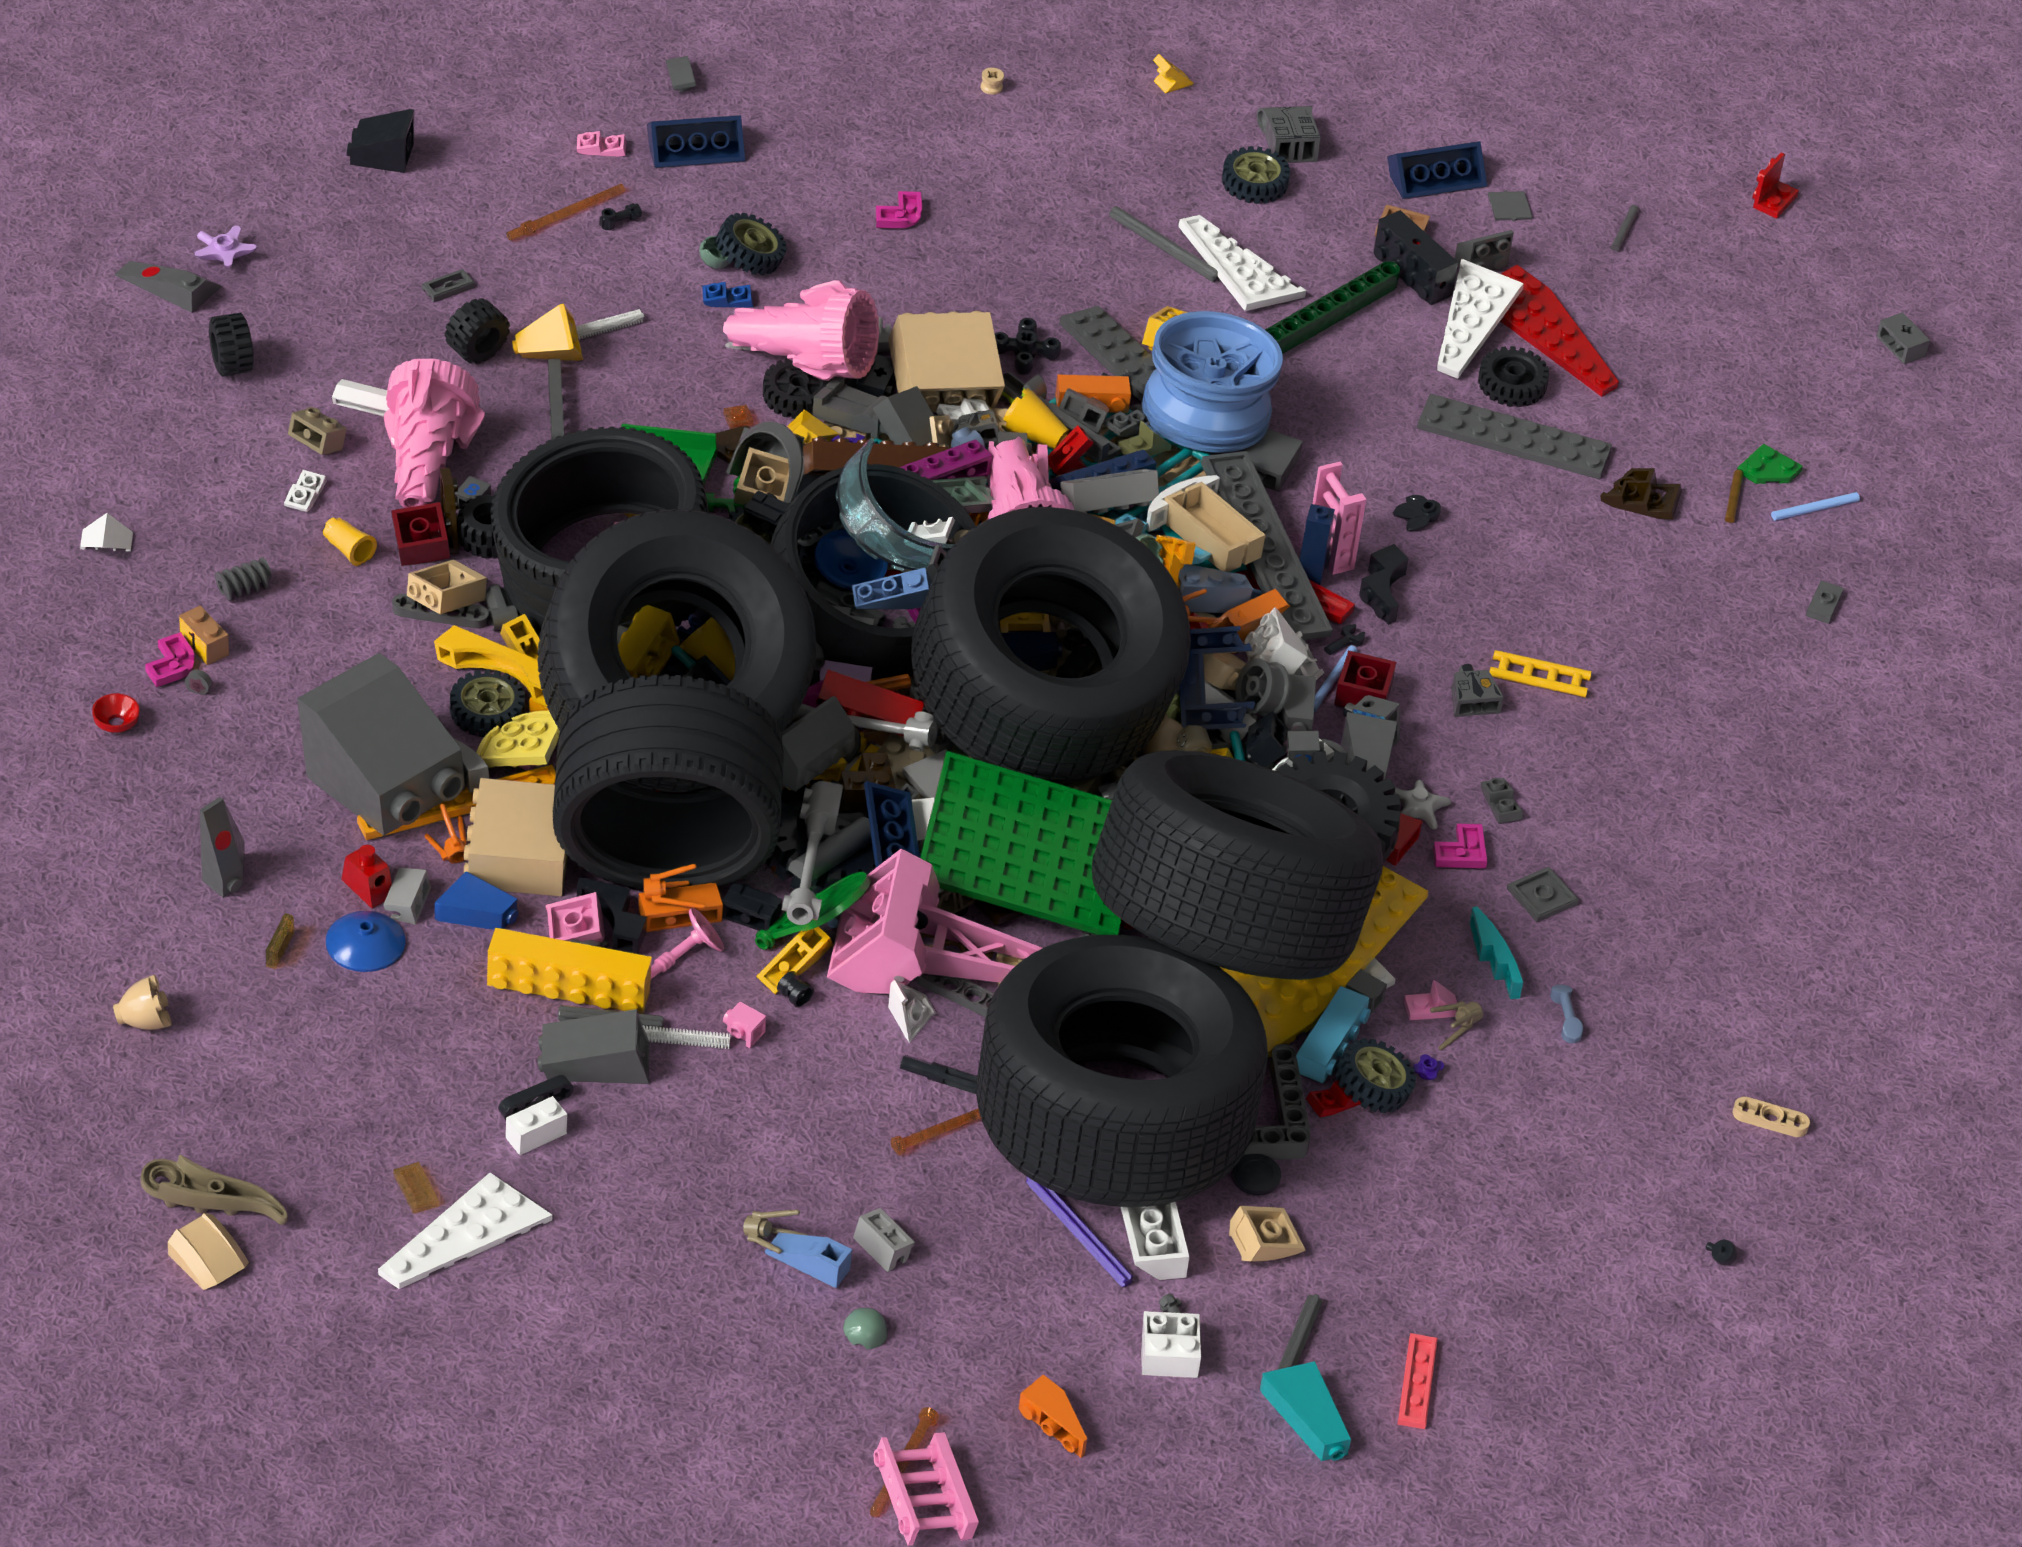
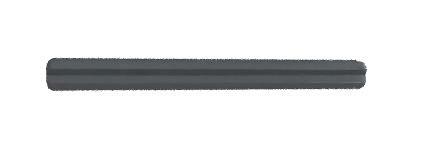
M1114 206L1109 212L1111 218L1211 282L1216 281L1218 278V271L1118 206Z

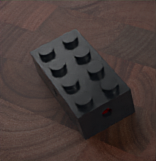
M1401 210L1379 219L1373 251L1375 257L1382 262L1390 261L1398 264L1400 267L1399 277L1407 286H1410L1417 292L1421 299H1424L1430 305L1453 295L1458 261Z

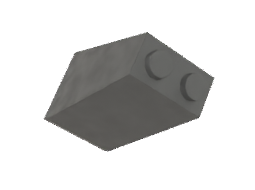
M1347 712L1341 746L1349 755V764H1351L1355 756L1367 760L1366 771L1376 765L1384 772L1383 780H1386L1397 722Z
M637 1009L543 1024L542 1035L538 1038L539 1047L542 1052L541 1056H538V1067L540 1072L545 1073L547 1080L558 1075H565L570 1082L649 1084L650 1042Z

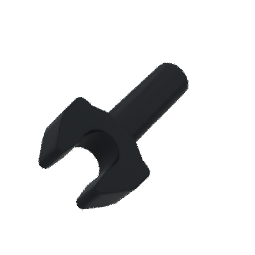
M1356 624L1345 625L1341 630L1342 637L1324 647V651L1331 655L1348 644L1359 647L1364 641L1365 632L1352 635L1356 631Z

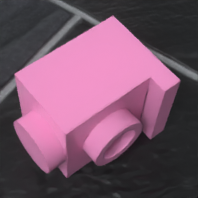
M739 1002L733 1009H729L725 1013L723 1023L727 1024V1031L733 1037L745 1040L746 1046L751 1048L765 1033L766 1015Z

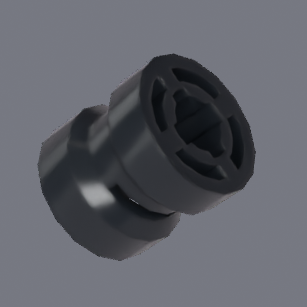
M796 971L786 973L777 985V991L782 996L789 997L790 1003L797 1008L807 1003L814 993V988L808 982H803L801 976Z

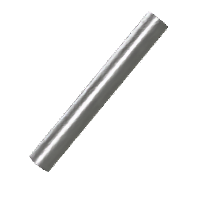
M1630 206L1610 247L1611 250L1619 251L1639 211L1638 206Z

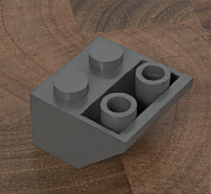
M1508 230L1457 243L1454 259L1458 261L1459 266L1461 259H1464L1489 270H1500L1507 267L1514 232Z

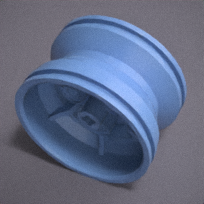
M1189 312L1177 315L1164 322L1155 334L1152 359L1156 369L1145 385L1142 400L1143 414L1147 417L1152 428L1176 444L1205 452H1233L1248 448L1259 442L1269 428L1272 413L1269 390L1277 383L1283 362L1282 351L1277 341L1266 330L1255 323L1221 312Z

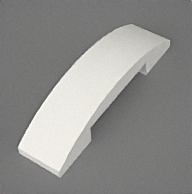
M1217 475L1196 477L1165 489L1149 506L1146 530L1150 532L1166 524L1169 503L1164 501L1166 496L1180 490L1185 492V488L1199 482H1203L1217 494L1220 477Z

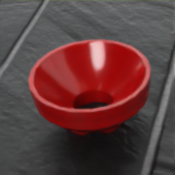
M120 693L100 697L92 708L95 724L102 730L111 733H120L131 729L138 722L140 714L139 705L135 699ZM112 718H121L124 721L121 725H111L109 723Z

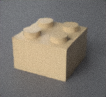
M749 447L733 502L744 505L752 500V497L758 490L765 494L771 493L778 500L784 502L789 479L788 459Z

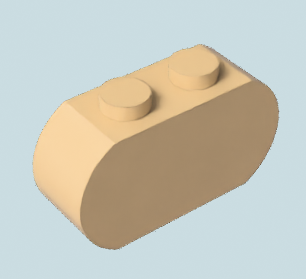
M1231 653L1203 655L1205 680L1220 689L1236 690L1239 673L1246 663Z

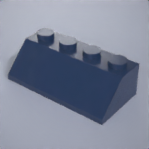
M741 115L652 121L647 124L648 143L654 168L745 161Z
M1481 141L1387 156L1390 177L1402 199L1487 186Z
M1142 449L1050 479L1049 483L1052 489H1057L1061 492L1062 481L1140 469L1156 470L1157 462Z
M866 781L864 787L876 868L900 849L920 858L911 793Z

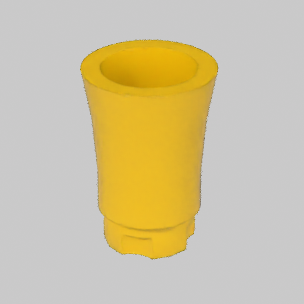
M333 517L326 522L323 535L346 556L352 565L359 566L373 557L377 548V541L373 536L360 531L341 518Z

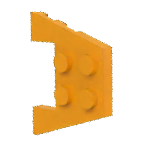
M1157 535L1156 541L1163 547L1160 550V557L1164 559L1163 565L1171 574L1178 588H1180L1178 578L1180 569H1183L1184 564L1192 565L1196 543L1171 536Z

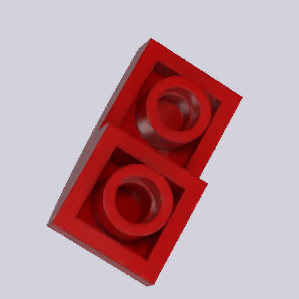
M1334 1081L1330 1089L1310 1091L1306 1097L1307 1102L1319 1117L1337 1114L1360 1105L1362 1102L1359 1100L1357 1103L1352 1101L1353 1096H1347L1344 1093L1345 1088H1340L1339 1081Z

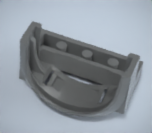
M769 421L759 423L752 428L744 427L740 441L726 471L730 475H741L749 447L787 458L789 462V479L784 498L785 503H792L808 485L820 477L818 475H804L803 446L807 444L803 442L805 438L793 433L783 424Z

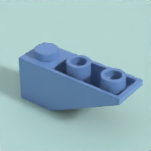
M921 568L852 585L856 609L920 608L923 605L932 580L926 568Z
M778 1233L771 1244L780 1248L782 1252L778 1254L769 1249L765 1250V1254L834 1288L839 1286L851 1267L852 1249L828 1237Z

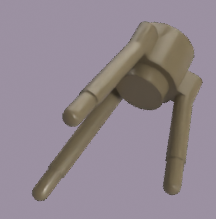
M1460 1001L1456 1004L1430 1008L1431 1013L1457 1010L1455 1014L1457 1021L1451 1024V1028L1462 1025L1460 1029L1438 1047L1439 1050L1446 1048L1465 1031L1471 1029L1474 1023L1482 1020L1483 1010L1477 1002L1472 1001L1465 1004L1463 1001Z
M798 1209L771 1212L753 1211L752 1215L747 1216L743 1225V1231L745 1236H748V1241L758 1243L778 1254L782 1250L763 1238L769 1237L771 1233L808 1235L772 1227V1223L767 1219L799 1215L800 1210Z

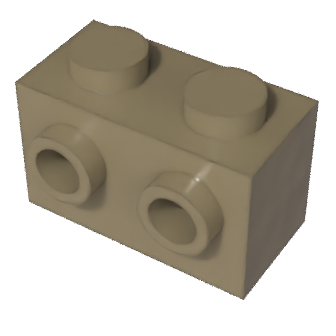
M308 407L304 410L292 412L288 435L319 454L324 455L342 450L347 428L339 424L336 419L321 413L319 409Z

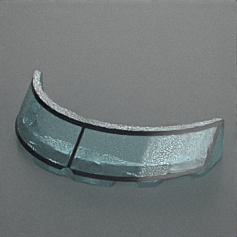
M870 438L846 462L841 471L836 490V501H838L841 521L848 534L855 538L856 544L874 559L880 558L892 564V568L900 571L927 568L935 545H940L948 553L954 544L937 543L918 537L896 524L881 509L872 494L867 478V459L875 442Z

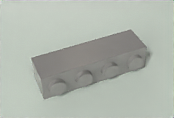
M1140 469L1062 481L1061 494L1069 498L1076 511L1083 513L1091 510L1094 513L1108 512L1110 507H1115L1116 510L1128 509L1129 504L1148 506L1150 501H1153L1159 495L1157 470Z

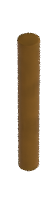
M1735 470L1733 474L1725 522L1733 523L1735 520L1743 478V471Z

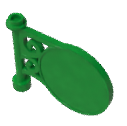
M865 872L853 873L815 894L816 899H822L818 920L812 919L805 925H797L788 919L787 911H785L767 931L759 930L756 933V945L763 950L771 949L775 945L774 939L799 931H808L832 920L854 904L866 892L871 883L870 878Z

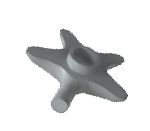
M1416 780L1413 790H1402L1395 787V794H1399V799L1403 804L1401 813L1413 818H1421L1432 830H1436L1438 823L1435 811L1450 805L1451 799L1431 794L1426 790L1422 780Z

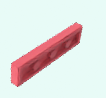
M1410 1333L1398 1425L1420 1429L1426 1428L1438 1339L1436 1337Z

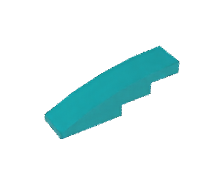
M1478 906L1472 907L1469 924L1479 961H1489L1494 980H1505L1509 998L1520 999L1523 980L1516 960L1494 924Z

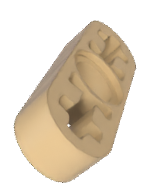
M1750 1097L1738 1098L1733 1107V1115L1737 1120L1793 1137L1806 1135L1810 1125L1808 1116L1802 1112ZM1743 1107L1748 1108V1111H1743ZM1772 1114L1776 1116L1778 1120L1770 1121L1766 1119L1764 1115ZM1794 1123H1800L1799 1127L1795 1126Z

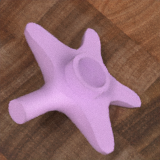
M236 225L228 233L220 234L216 237L200 231L197 238L208 246L196 251L195 256L202 260L222 261L225 267L230 268L234 259L254 252L257 246L255 244L239 242L238 237L241 228Z

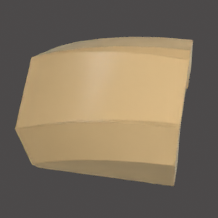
M1240 1206L1230 1220L1229 1236H1232L1242 1256L1241 1261L1275 1260L1306 1251L1285 1208Z
M203 1213L201 1217L181 1229H176L168 1241V1255L203 1290L221 1283L244 1269L249 1263L236 1241L213 1214Z

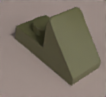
M1142 420L1140 421L1138 436L1118 443L1123 455L1144 449L1152 456L1171 450L1172 447L1157 431Z

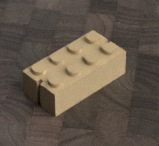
M1203 482L1185 488V492L1180 490L1165 497L1164 501L1169 503L1166 525L1184 540L1195 542L1197 547L1211 553L1210 558L1207 560L1219 570L1230 572L1241 567V563L1246 565L1261 558L1266 535Z

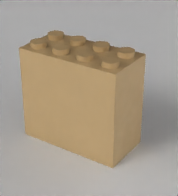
M954 311L942 314L928 312L925 314L904 313L898 315L888 338L898 393L918 386L932 413H936L939 404L960 406L963 398L985 400L988 407H996L1005 384L990 312L973 311L971 313H958Z
M480 778L479 788H474L473 804H476V806L471 807L470 822L473 825L468 826L467 841H470V844L465 845L464 860L468 861L464 865V873L467 871L506 892L562 896L568 855L560 847V843L557 842L553 829L555 785Z

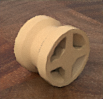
M998 68L985 69L981 77V90L991 95L1000 93L1003 89L1004 73Z

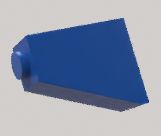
M467 871L435 902V920L440 922L495 930V928L504 929L508 924L512 925L518 917L517 898Z

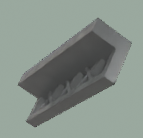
M1039 397L1069 429V433L1078 425L1088 434L1094 444L1084 455L1097 463H1101L1121 454L1119 446L1061 411L1054 403H1049L1042 397Z

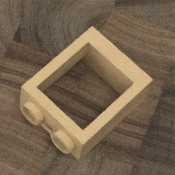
M453 559L409 573L407 596L438 614H443L484 601L487 577Z

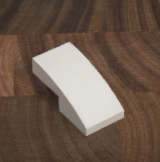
M963 398L960 406L939 404L936 412L938 416L949 415L955 426L957 420L962 415L990 409L985 400Z

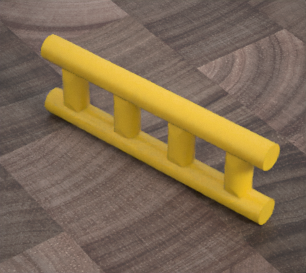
M1498 650L1494 651L1493 660L1500 662L1498 668L1490 667L1489 672L1492 677L1586 698L1588 688L1581 687L1582 679L1590 681L1592 671ZM1509 663L1524 666L1523 673L1509 671ZM1533 670L1547 671V679L1532 676ZM1558 674L1572 677L1571 684L1556 681Z

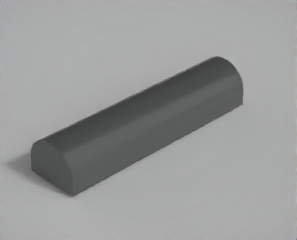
M858 818L818 845L812 881L872 843L868 818ZM806 853L793 860L788 868L789 871L800 879L802 878Z

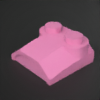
M596 892L546 905L550 938L565 941L576 939L580 941L595 940L602 942L604 940L603 913Z

